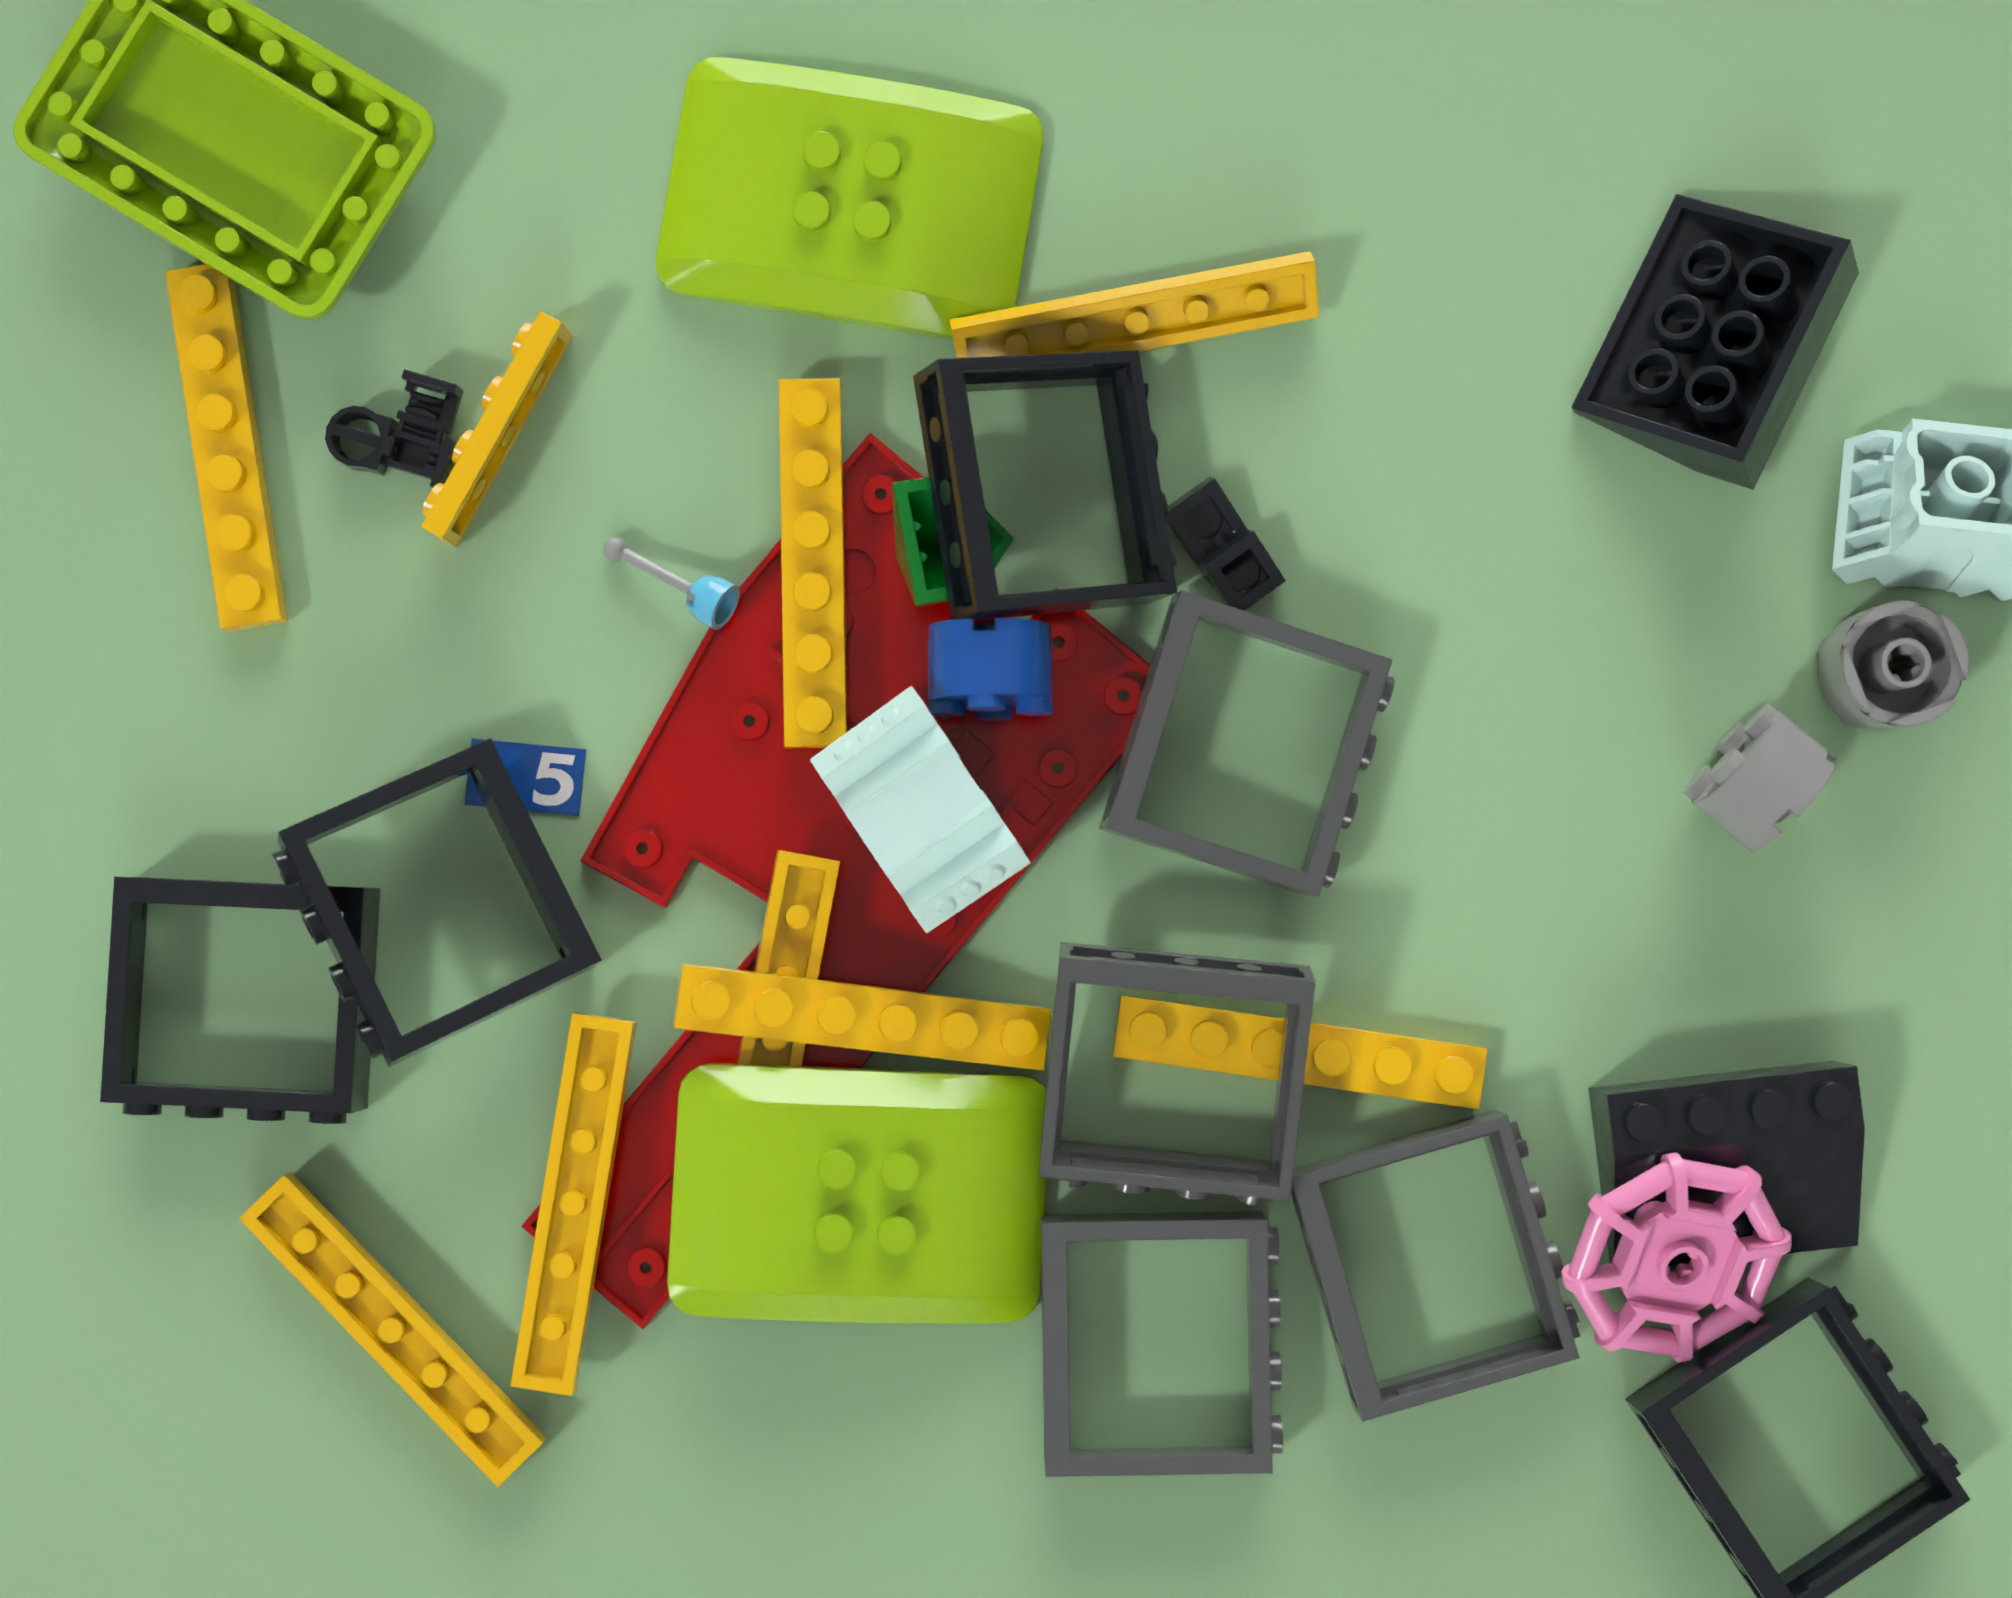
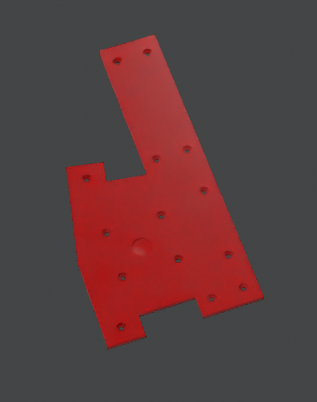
M872 433L867 435L843 464L847 732L911 685L928 708L929 626L936 622L951 620L948 602L915 606L896 559L892 483L924 477ZM878 490L886 491L887 494L884 499L876 498ZM780 538L739 587V601L729 621L718 630L708 628L580 862L658 905L667 908L694 859L765 902L768 901L777 850L840 861L818 980L925 992L1120 759L1150 664L1085 610L1033 615L1030 620L1050 624L1053 641L1057 637H1061L1064 640V645L1060 648L1056 647L1053 643V714L1042 716L1017 715L1016 708H1014L1013 720L1009 721L976 720V711L965 709V716L949 717L947 719L933 716L959 754L965 768L980 790H983L1031 863L926 934L810 761L812 757L825 748L784 747ZM995 619L974 621V624H995ZM1122 690L1129 694V698L1126 701H1121L1118 698V693ZM747 716H753L755 719V723L751 727L746 726L744 723ZM1055 763L1063 765L1064 769L1059 774L1052 770V766ZM641 843H645L648 847L645 854H640L637 850L638 845ZM759 943L736 970L754 972ZM685 1030L624 1103L594 1289L642 1330L670 1298L667 1276L678 1092L681 1081L688 1071L700 1064H737L742 1036ZM806 1044L802 1066L862 1068L875 1051ZM540 1204L521 1226L534 1238ZM643 1262H648L651 1265L650 1272L642 1271L641 1264Z

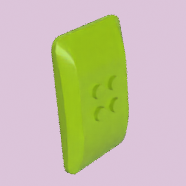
M89 0L18 112L13 124V136L18 148L28 157L292 316L303 320H316L327 315L336 306L426 161L436 141V125L429 112L419 103L246 0Z
M709 57L698 62L690 71L686 81L656 254V271L661 282L671 292L682 296L953 340L949 320L1016 307L1043 147L1042 125L1038 117L1026 108L985 98L833 71L744 59Z
M706 1063L696 1066L688 1071L682 1079L678 1092L667 1276L669 1297L675 1307L682 1312L699 1317L862 1323H1010L1022 1320L1033 1311L1040 1294L1042 1263L1041 1217L1045 1214L1047 1177H1039L1046 1098L1045 1088L1031 1077L1016 1074L736 1063Z

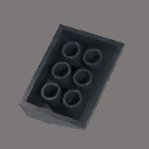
M1676 194L1571 409L1574 413L1696 472L1754 490L1859 274L1851 240Z
M1823 1061L1588 1088L1601 1196L1606 1195L1658 1165L1662 1155L1677 1152L1682 1159L1734 1169L1747 1165L1760 1174L1763 1193L1781 1227L1788 1230L1792 1236V1247L1788 1253L1858 1246L1865 1126L1856 1065ZM1688 1186V1200L1714 1204L1724 1193ZM1666 1190L1628 1211L1625 1215L1633 1220L1637 1210L1644 1204L1651 1201L1665 1202ZM1743 1211L1733 1222L1738 1238L1752 1236L1754 1231L1745 1211ZM1613 1227L1607 1240L1610 1263H1612L1622 1234ZM1686 1252L1678 1254L1669 1262L1668 1266L1673 1267L1681 1263L1688 1264L1691 1258Z

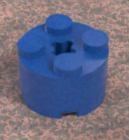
M974 618L936 622L929 626L928 710L932 716H965V709L976 711V720L1009 721L1013 720L1014 708H1016L1017 715L1042 716L1053 714V638L1051 637L1050 624L1019 618H995V624H974Z

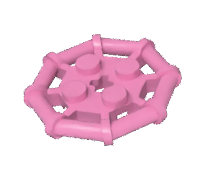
M1676 1152L1662 1155L1658 1165L1606 1195L1601 1196L1596 1193L1587 1203L1591 1211L1571 1264L1566 1265L1562 1270L1563 1287L1573 1292L1594 1329V1339L1599 1346L1610 1352L1623 1348L1672 1356L1677 1363L1691 1361L1693 1352L1748 1321L1757 1323L1763 1317L1764 1312L1761 1306L1782 1255L1787 1254L1791 1250L1792 1236L1788 1230L1781 1227L1761 1189L1762 1178L1759 1173L1747 1165L1734 1169L1682 1159ZM1688 1186L1724 1192L1714 1204L1688 1200ZM1666 1190L1665 1202L1651 1201L1644 1204L1637 1210L1633 1220L1625 1215L1628 1211ZM1745 1211L1754 1231L1752 1236L1738 1238L1733 1222ZM1613 1227L1622 1234L1612 1263L1598 1265ZM1686 1252L1691 1258L1688 1264H1678L1675 1271L1670 1272L1669 1262L1678 1254ZM1747 1262H1751L1748 1272L1741 1286V1289L1739 1290L1737 1289V1287L1741 1280ZM1620 1287L1627 1302L1617 1313L1612 1312L1601 1290ZM1712 1304L1716 1309L1715 1311L1704 1317L1698 1314V1310ZM1646 1320L1671 1324L1667 1330L1641 1325Z

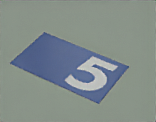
M471 738V746L485 740ZM492 740L527 811L580 816L586 749ZM468 773L464 805L485 807Z

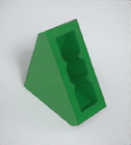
M929 477L892 483L896 559L916 607L948 602ZM985 509L995 568L1014 538Z

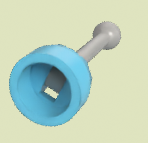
M611 537L604 543L603 552L609 560H624L686 593V604L689 611L699 622L714 630H718L732 617L740 597V589L733 583L716 576H703L691 583L629 550L626 542L619 537Z

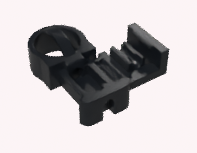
M404 369L401 378L407 382L405 391L410 392L408 406H405L406 412L398 410L396 418L400 419L399 423L393 418L376 414L370 409L360 406H350L341 409L329 421L325 435L328 451L343 465L355 471H369L385 476L387 467L430 479V487L434 488L438 483L444 485L450 475L447 471L449 461H452V454L457 442L445 434L443 443H441V437L444 433L451 434L464 391L457 384ZM419 387L446 396L443 400L416 391ZM357 419H368L377 424L380 436L347 425ZM340 437L376 449L366 458L352 460L341 450ZM398 445V451L394 455V448Z

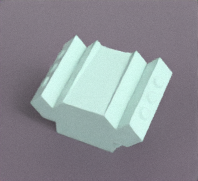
M1912 418L1903 432L1877 429L1845 439L1832 570L1847 585L1875 577L1887 590L1899 586H1914L1954 592L1960 598L1990 590L2001 602L2012 599V429Z
M912 685L810 759L818 774L832 792L842 810L926 934L1031 863L990 800L975 783L962 763L959 754Z

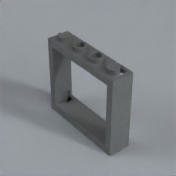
M1183 590L1179 591L1171 597L1099 829L1303 895L1319 897L1322 886L1329 888L1338 870L1340 854L1335 852L1334 848L1340 828L1347 829L1350 826L1357 809L1358 794L1352 793L1358 770L1365 771L1375 751L1377 738L1375 735L1370 734L1376 712H1383L1386 709L1393 693L1395 679L1388 676L1393 659ZM1198 620L1362 673L1301 871L1136 819Z
M1061 942L1039 1177L1069 1181V1187L1074 1188L1087 1185L1088 1181L1111 1183L1116 1190L1132 1194L1146 1193L1150 1187L1172 1189L1178 1196L1194 1200L1208 1199L1212 1193L1234 1195L1239 1201L1255 1206L1257 1200L1274 1201L1275 1199L1290 1201L1316 983L1310 966ZM1076 983L1286 1003L1268 1161L1061 1141Z
M1491 1110L1294 1168L1291 1188L1292 1201L1352 1406L1362 1422L1580 1358L1574 1338L1581 1337L1577 1323L1580 1321L1571 1301L1563 1302L1557 1283V1278L1562 1277V1260L1555 1243L1552 1240L1545 1242L1539 1218L1546 1217L1545 1203L1535 1181L1527 1182L1521 1158L1527 1157L1529 1154L1526 1140L1521 1137L1517 1121L1510 1123L1508 1115L1502 1112ZM1484 1137L1542 1334L1377 1382L1320 1184Z
M1261 1211L1044 1214L1041 1217L1045 1477L1273 1473L1272 1453L1283 1452L1281 1415H1271V1391H1281L1282 1387L1280 1353L1270 1352V1328H1279L1281 1321L1279 1291L1269 1290V1265L1279 1264V1235L1277 1227L1268 1228V1219ZM1246 1239L1250 1446L1070 1449L1067 1241Z

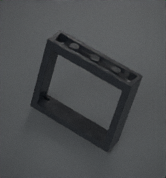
M1139 350L937 359L913 376L951 620L974 618V621L1141 605L1149 604L1178 593L1173 565L1177 564V561L1170 549L1166 524L1168 504L1166 496L1160 487L1156 462L1158 442L1154 432L1151 430L1147 406L1148 383L1143 381ZM1097 385L1128 583L999 595L967 392Z
M491 738L278 831V845L281 850L272 853V856L280 870V876L287 888L296 884L299 885L309 907L300 910L303 922L316 945L327 941L337 964L328 967L333 983L344 1002L355 998L365 1018V1021L356 1025L363 1043L366 1044L372 1058L374 1059L383 1054L389 1067L594 968L602 961ZM469 773L561 959L402 1036L307 845Z
M114 877L100 1102L123 1103L122 1113L128 1115L162 1114V1105L185 1106L184 1116L191 1118L224 1117V1108L247 1109L246 1119L255 1121L285 1120L286 1111L309 1112L308 1122L320 1124L346 1123L347 1114L368 1108L371 1054L366 1044L363 1043L356 1027L357 1024L365 1021V1018L355 998L344 1002L340 994L338 1000L333 1091L137 1082L148 903L302 910L309 907L298 884L287 888L285 884ZM328 886L340 912H344L343 918L375 981L380 888Z
M1807 1277L1762 1307L1764 1315L1757 1323L1748 1321L1693 1353L1691 1361L1678 1363L1625 1399L1756 1598H1825L1971 1500L1957 1480L1961 1473L1955 1466L1958 1462L1941 1443L1938 1442L1934 1445L1922 1426L1929 1421L1921 1406L1906 1390L1899 1393L1887 1373L1893 1370V1365L1887 1355L1873 1339L1868 1338L1864 1340L1852 1321L1858 1318V1313L1853 1304L1845 1301L1836 1286L1829 1288ZM1811 1315L1920 1479L1778 1574L1670 1409Z

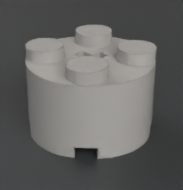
M1909 600L1886 603L1844 619L1823 639L1817 651L1819 684L1830 707L1848 726L1873 731H1886L1919 725L1943 715L1956 701L1954 698L1959 691L1962 680H1966L1969 669V656L1965 640L1952 620L1942 613L1937 614L1921 606V603ZM1893 659L1896 664V671L1890 673L1888 662Z
M1767 703L1752 716L1746 725L1738 721L1723 735L1715 747L1722 756L1712 768L1705 765L1698 770L1687 782L1682 792L1692 800L1691 802L1739 843L1750 852H1755L1771 843L1782 833L1781 830L1773 825L1774 823H1780L1791 813L1798 818L1808 808L1832 776L1836 767L1832 761L1836 760V758L1780 710L1773 708Z

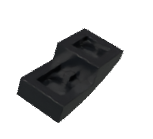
M1208 477L1168 506L1167 524L1226 605L1245 611L1286 581L1255 532L1247 529L1215 478Z

